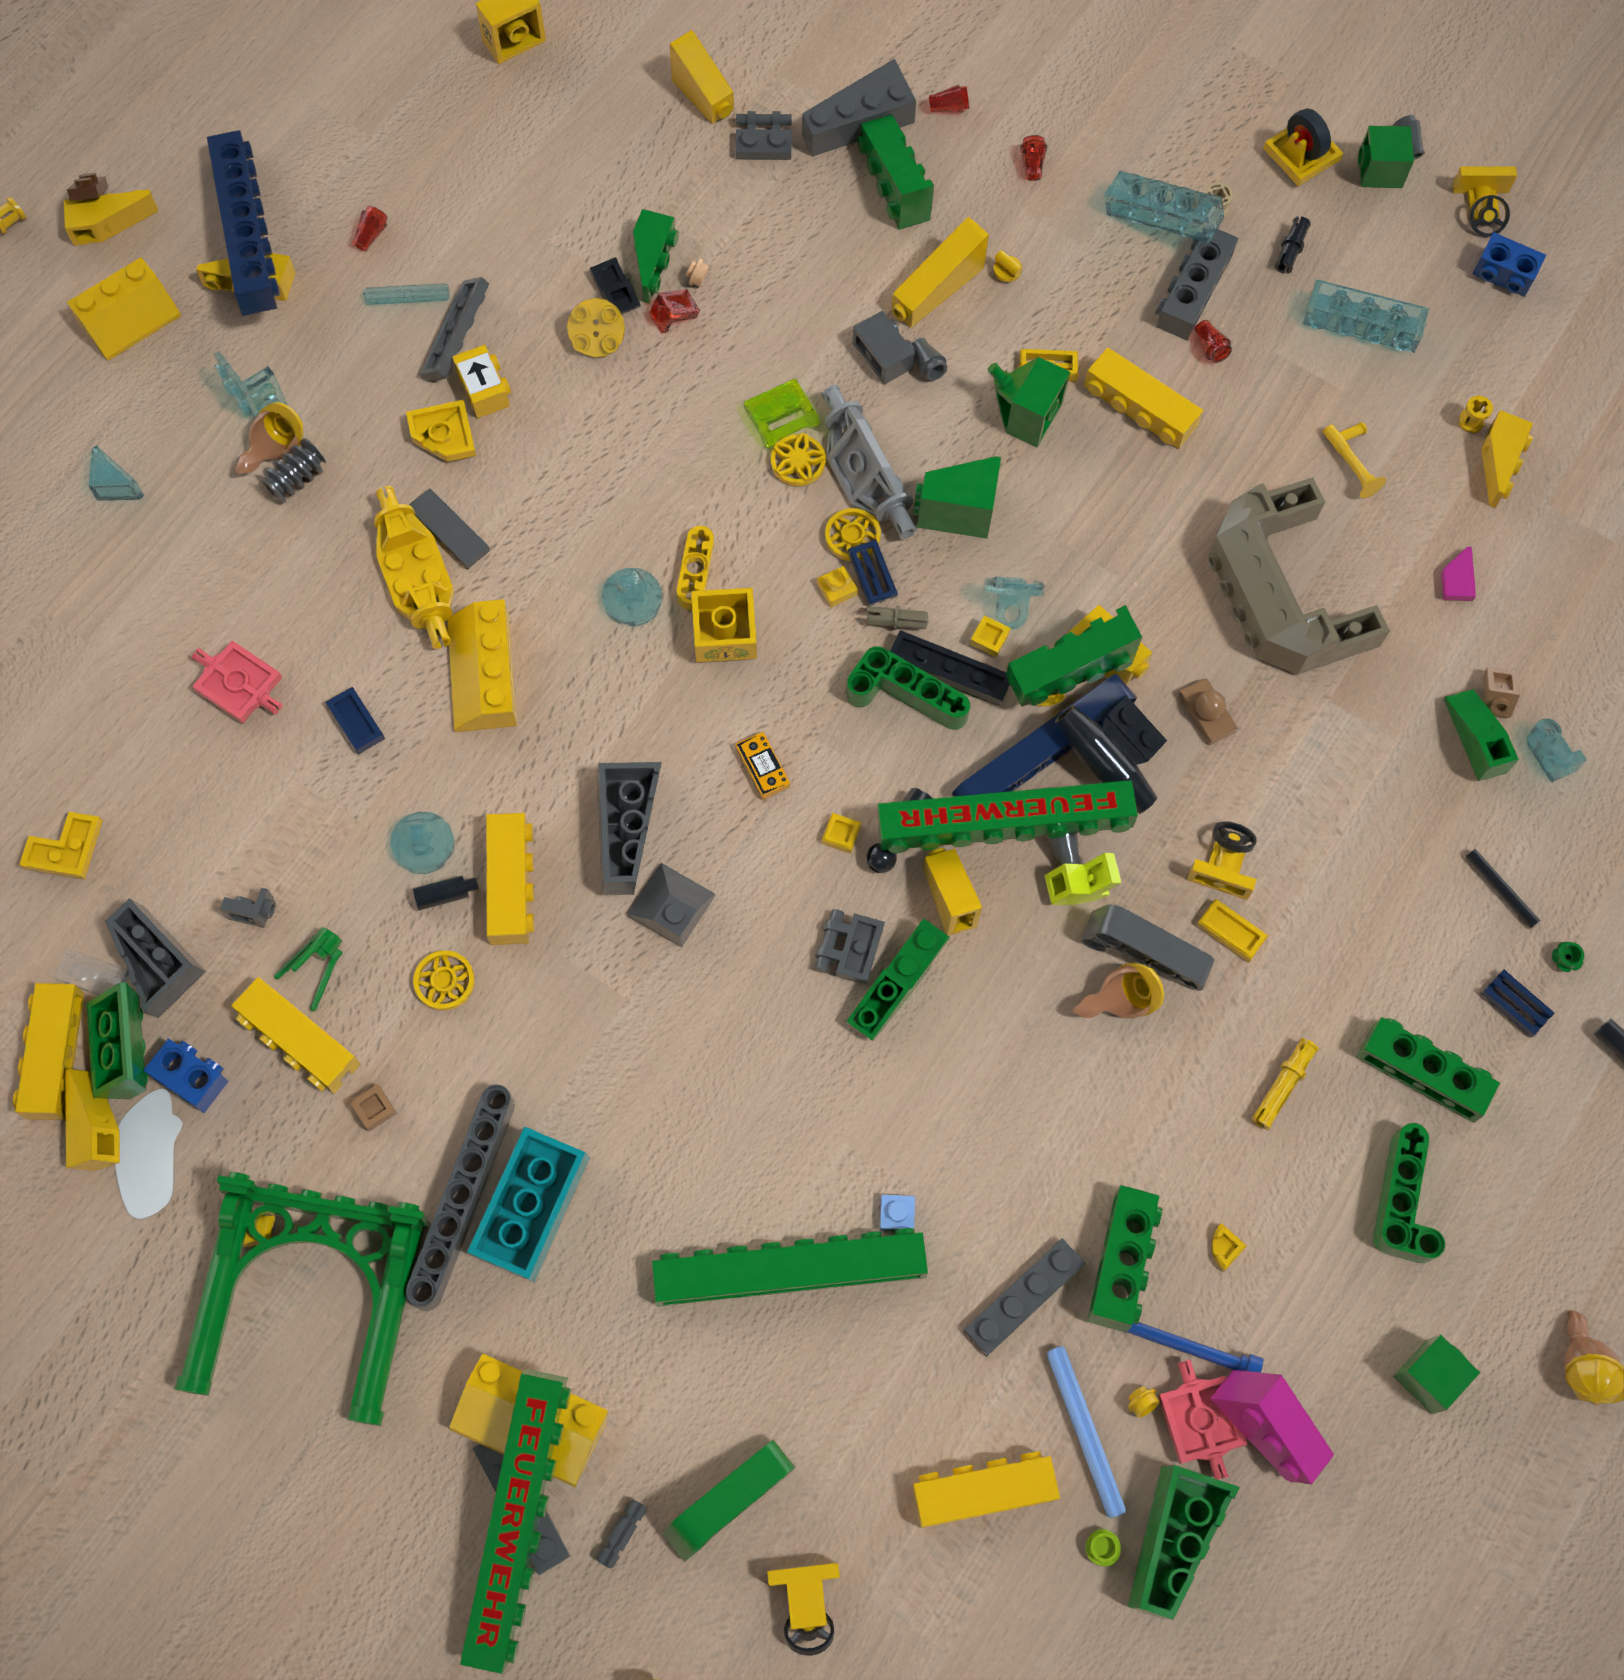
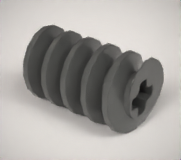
M307 438L301 439V448L297 445L292 446V455L289 453L282 454L283 463L279 460L273 461L274 470L266 467L263 470L265 478L259 475L260 480L269 492L283 503L286 502L283 494L285 491L293 496L296 494L292 485L296 484L302 489L305 487L302 477H306L311 481L314 480L311 470L314 469L320 474L323 473L320 463H326V460Z

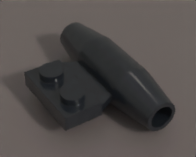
M1127 695L1121 697L1102 717L1101 726L1073 705L1057 718L1055 723L1075 754L1102 783L1132 780L1137 813L1145 812L1155 803L1158 797L1137 765L1148 762L1167 742L1165 737Z

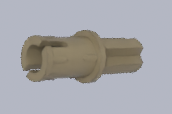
M896 606V609L868 607L867 625L894 627V630H898V627L926 629L928 625V612L905 610L900 609V606Z

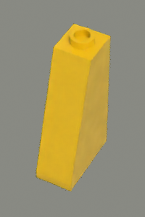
M967 217L892 294L891 305L893 315L899 321H904L912 328L982 271L985 265L989 234L974 220Z

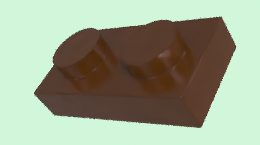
M96 173L79 175V179L74 180V183L67 189L69 200L99 198L108 189L106 176L97 177Z

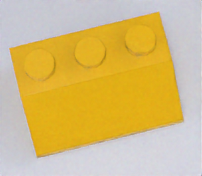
M142 257L66 302L77 323L107 361L182 316L156 274Z

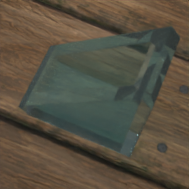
M97 445L92 448L89 488L97 501L140 500L144 497L137 482Z

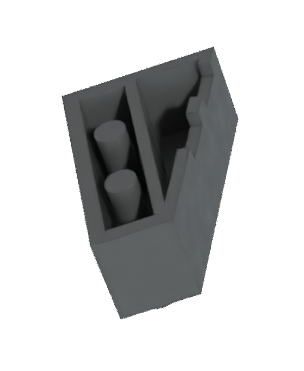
M129 898L105 921L118 953L124 959L129 971V979L135 985L144 1012L159 1018L206 972L143 905Z

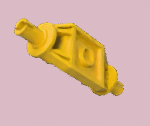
M385 486L387 498L381 487L375 492V495L382 510L374 518V525L377 528L376 556L397 612L410 620L414 628L427 629L432 647L434 649H441L439 636L442 638L445 647L451 643V638L448 635L444 622L452 616L451 604L455 592L434 536L415 516L413 507L407 504H399L392 486Z

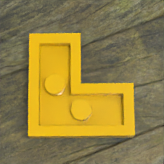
M68 811L60 840L28 835L19 865L25 870L85 880L103 820L99 816Z

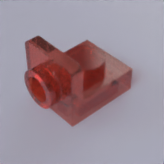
M687 289L660 292L651 307L650 316L660 332L667 333L672 322L696 319L700 309Z

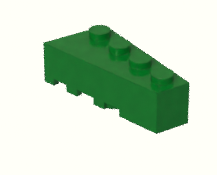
M889 115L861 123L860 136L857 137L858 147L862 154H866L867 167L870 175H875L877 179V190L880 197H885L890 220H895L899 230L930 221L934 184L931 179L925 181V169L921 163L916 165L915 152L911 146L906 147L905 135L894 116Z
M1124 605L1116 609L1117 616L1106 622L1103 621L1102 617L1090 622L1091 626L1079 635L1070 632L1062 636L1051 649H1049L1048 645H1044L1008 663L1006 677L1021 707L1027 704L1032 706L1038 705L1054 693H1068L1077 684L1085 681L1092 683L1101 679L1105 675L1104 673L1114 669L1119 672L1130 667L1136 656L1142 635L1127 606Z
M1176 1465L1161 1466L1128 1608L1158 1618L1174 1620L1195 1578L1194 1574L1201 1560L1205 1558L1210 1548L1209 1544L1217 1528L1221 1527L1227 1515L1225 1512L1231 1500L1235 1499L1240 1487Z

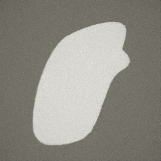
M158 1089L146 1095L128 1111L119 1124L120 1163L115 1164L116 1175L124 1205L128 1213L136 1219H144L159 1212L169 1203L173 1192L174 1143L182 1129L183 1123L177 1116L172 1114L171 1096L166 1089Z

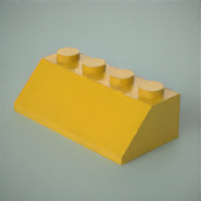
M505 599L473 602L447 620L448 635L451 638L449 653L455 732L515 727L517 726L510 624Z
M482 1353L466 1382L449 1430L504 1455L520 1376L523 1371ZM571 1393L567 1410L561 1409L559 1423L564 1424V1430L560 1445H554L551 1459L557 1460L553 1478L576 1488L606 1427L609 1410Z

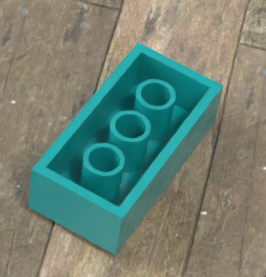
M524 1126L467 1253L535 1283L590 1160L588 1154Z

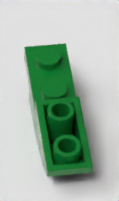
M923 918L846 1022L873 1041L921 982L950 937Z

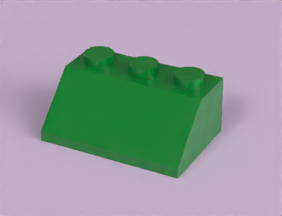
M120 982L87 1002L93 1098L130 1100L146 1091L148 1074L143 1071L145 1069L144 1053L146 1045L142 1037L141 1023L143 1020V1010L140 1007V997L127 983Z

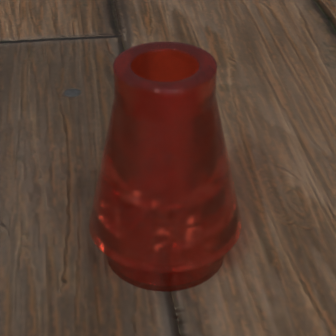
M958 84L936 94L929 95L931 112L963 113V110L970 109L967 86L960 87Z
M1039 135L1025 137L1020 145L1025 178L1030 181H1037L1042 178L1048 148L1045 139Z
M367 206L366 210H362L352 244L362 251H367L370 245L387 227V215L373 206Z
M1203 320L1196 325L1194 331L1198 335L1206 359L1211 360L1213 363L1225 360L1232 352L1230 339L1216 329L1209 320Z

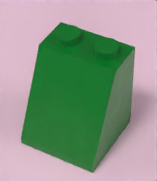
M994 456L925 472L923 484L917 483L913 515L918 516L917 528L987 539L993 513L1001 457Z

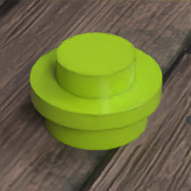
M1100 1529L1089 1535L1086 1540L1085 1550L1091 1562L1104 1567L1110 1566L1118 1560L1121 1553V1544L1113 1532Z

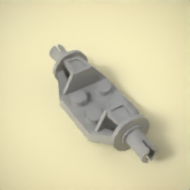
M837 385L829 386L824 390L825 392H822V397L831 410L825 419V426L829 429L826 451L828 463L851 505L869 512L878 521L886 522L891 520L901 539L911 537L917 531V527L907 513L914 503L912 495L906 493L901 479L894 474L871 432L873 430L862 415V405L856 401L846 402ZM847 427L848 430L842 436V429ZM886 497L887 500H885L881 504L876 501L877 499Z

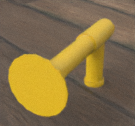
M1359 422L1357 425L1341 432L1331 424L1323 430V434L1358 477L1362 486L1359 494L1360 498H1368L1374 495L1385 485L1386 478L1383 476L1375 477L1370 474L1346 442L1366 434L1367 427L1365 423Z

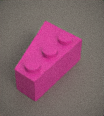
M1233 1370L1210 1398L1274 1466L1279 1474L1289 1482L1312 1485L1334 1456V1453L1280 1374Z

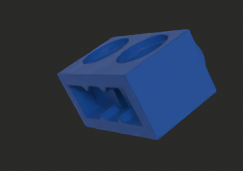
M1493 232L1472 274L1484 281L1494 283L1512 293L1525 297L1542 266L1546 254Z
M168 1038L143 1071L199 1111L205 1113L229 1082L221 1074L224 1068L210 1058H207L205 1062L195 1056L198 1051L185 1041L181 1040L179 1044H176ZM182 1058L180 1067L174 1071H169L170 1063L174 1059ZM201 1076H208L207 1084L200 1089H195L197 1079Z

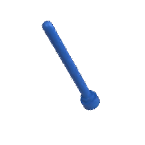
M1140 1322L1133 1324L1127 1332L1233 1370L1260 1373L1262 1370L1264 1358L1253 1354L1238 1357Z

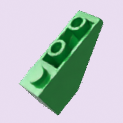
M642 209L633 230L643 299L645 303L650 304L653 293L657 294L660 289V275L662 270H667L670 261L669 251L671 247H675L677 244L679 230L675 229V217Z
M1472 689L1446 696L1444 702L1477 780L1482 781L1507 774L1518 762L1519 758L1507 731L1476 691Z

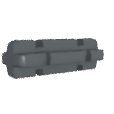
M631 1499L624 1509L625 1515L623 1517L620 1516L606 1540L608 1542L607 1546H603L597 1556V1561L607 1568L615 1566L620 1557L618 1553L620 1550L623 1552L637 1528L636 1522L638 1520L641 1521L646 1512V1507L635 1499Z

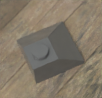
M661 863L627 915L676 945L683 947L714 899L715 893Z

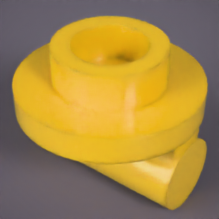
M1003 250L998 251L994 257L996 260L993 267L995 276L1004 282L1017 280L1023 270L1021 262L1017 258L1007 255Z

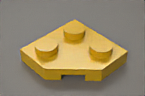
M464 400L406 411L410 435L414 444L447 462L476 456Z

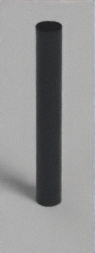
M1476 849L1466 856L1530 929L1541 921Z

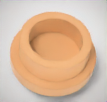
M700 258L698 263L694 260L692 261L686 277L690 278L689 285L701 286L710 265L704 263V259Z

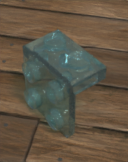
M220 351L214 353L217 361L214 368L223 380L221 383L230 397L235 395L238 400L237 404L246 417L251 415L255 419L260 410L269 403L280 402L287 405L276 376L269 366L242 381Z

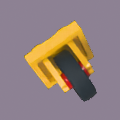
M1309 108L1294 113L1288 120L1287 128L1265 141L1263 147L1268 155L1298 187L1341 161L1344 154L1331 140L1330 131L1321 115Z

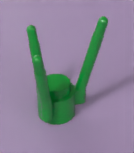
M321 927L317 934L313 935L309 942L274 975V978L280 979L290 969L296 972L312 955L322 961L327 957L330 958L310 1007L311 1011H316L334 966L343 954L338 949L342 940L329 929Z

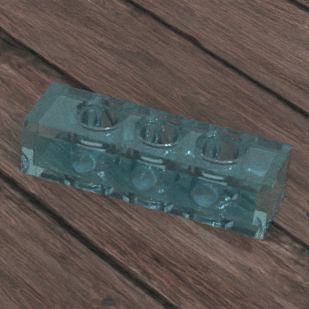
M1124 171L1118 172L1104 194L1106 211L1109 216L1207 243L1210 242L1224 220L1222 197Z
M1316 279L1309 296L1302 324L1312 326L1315 329H1325L1340 333L1347 337L1352 336L1367 340L1373 344L1394 347L1400 351L1415 353L1423 337L1429 308Z

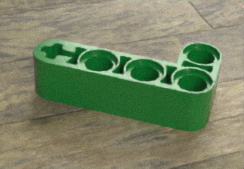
M874 646L869 648L847 679L846 698L852 706L857 708L868 706L881 689L951 730H958L967 723L970 711L968 697L883 647ZM873 662H879L883 665V667L873 668L870 666V664ZM899 677L907 678L910 682L906 684L898 683L896 679ZM856 686H864L868 690L865 692H857L853 688ZM930 692L933 693L936 696V698L926 699L922 696V694Z
M1409 1123L1399 1129L1392 1136L1373 1242L1375 1247L1384 1254L1416 1263H1427L1436 1259L1444 1252L1445 1239L1439 1231L1415 1224L1429 1146V1134L1422 1125ZM1410 1142L1415 1143V1145L1409 1149ZM1399 1165L1409 1170L1410 1180L1400 1176L1398 1172ZM1393 1197L1403 1201L1405 1206L1404 1212L1394 1208L1392 1204ZM1387 1229L1397 1233L1399 1237L1398 1245L1392 1244L1387 1239ZM1420 1238L1430 1242L1432 1247L1431 1254L1421 1249Z
M773 1439L669 1524L662 1534L685 1562L705 1546L713 1536L772 1489L796 1467Z

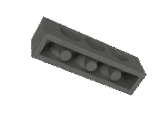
M1208 224L1202 235L1197 233L1190 250H1193L1191 256L1185 255L1180 265L1179 271L1182 272L1179 278L1173 277L1167 290L1170 293L1168 299L1162 298L1155 313L1159 315L1157 328L1188 341L1234 254L1238 237Z

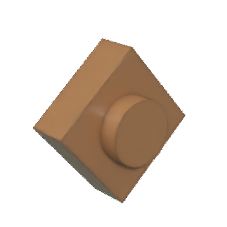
M379 1084L350 1102L369 1132L397 1114Z

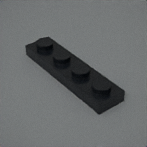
M902 630L899 631L890 652L945 684L1000 706L1010 686L1005 671Z

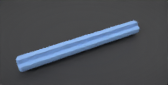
M1063 1346L1053 1348L1047 1352V1357L1105 1512L1109 1518L1119 1516L1125 1513L1126 1508L1068 1354Z

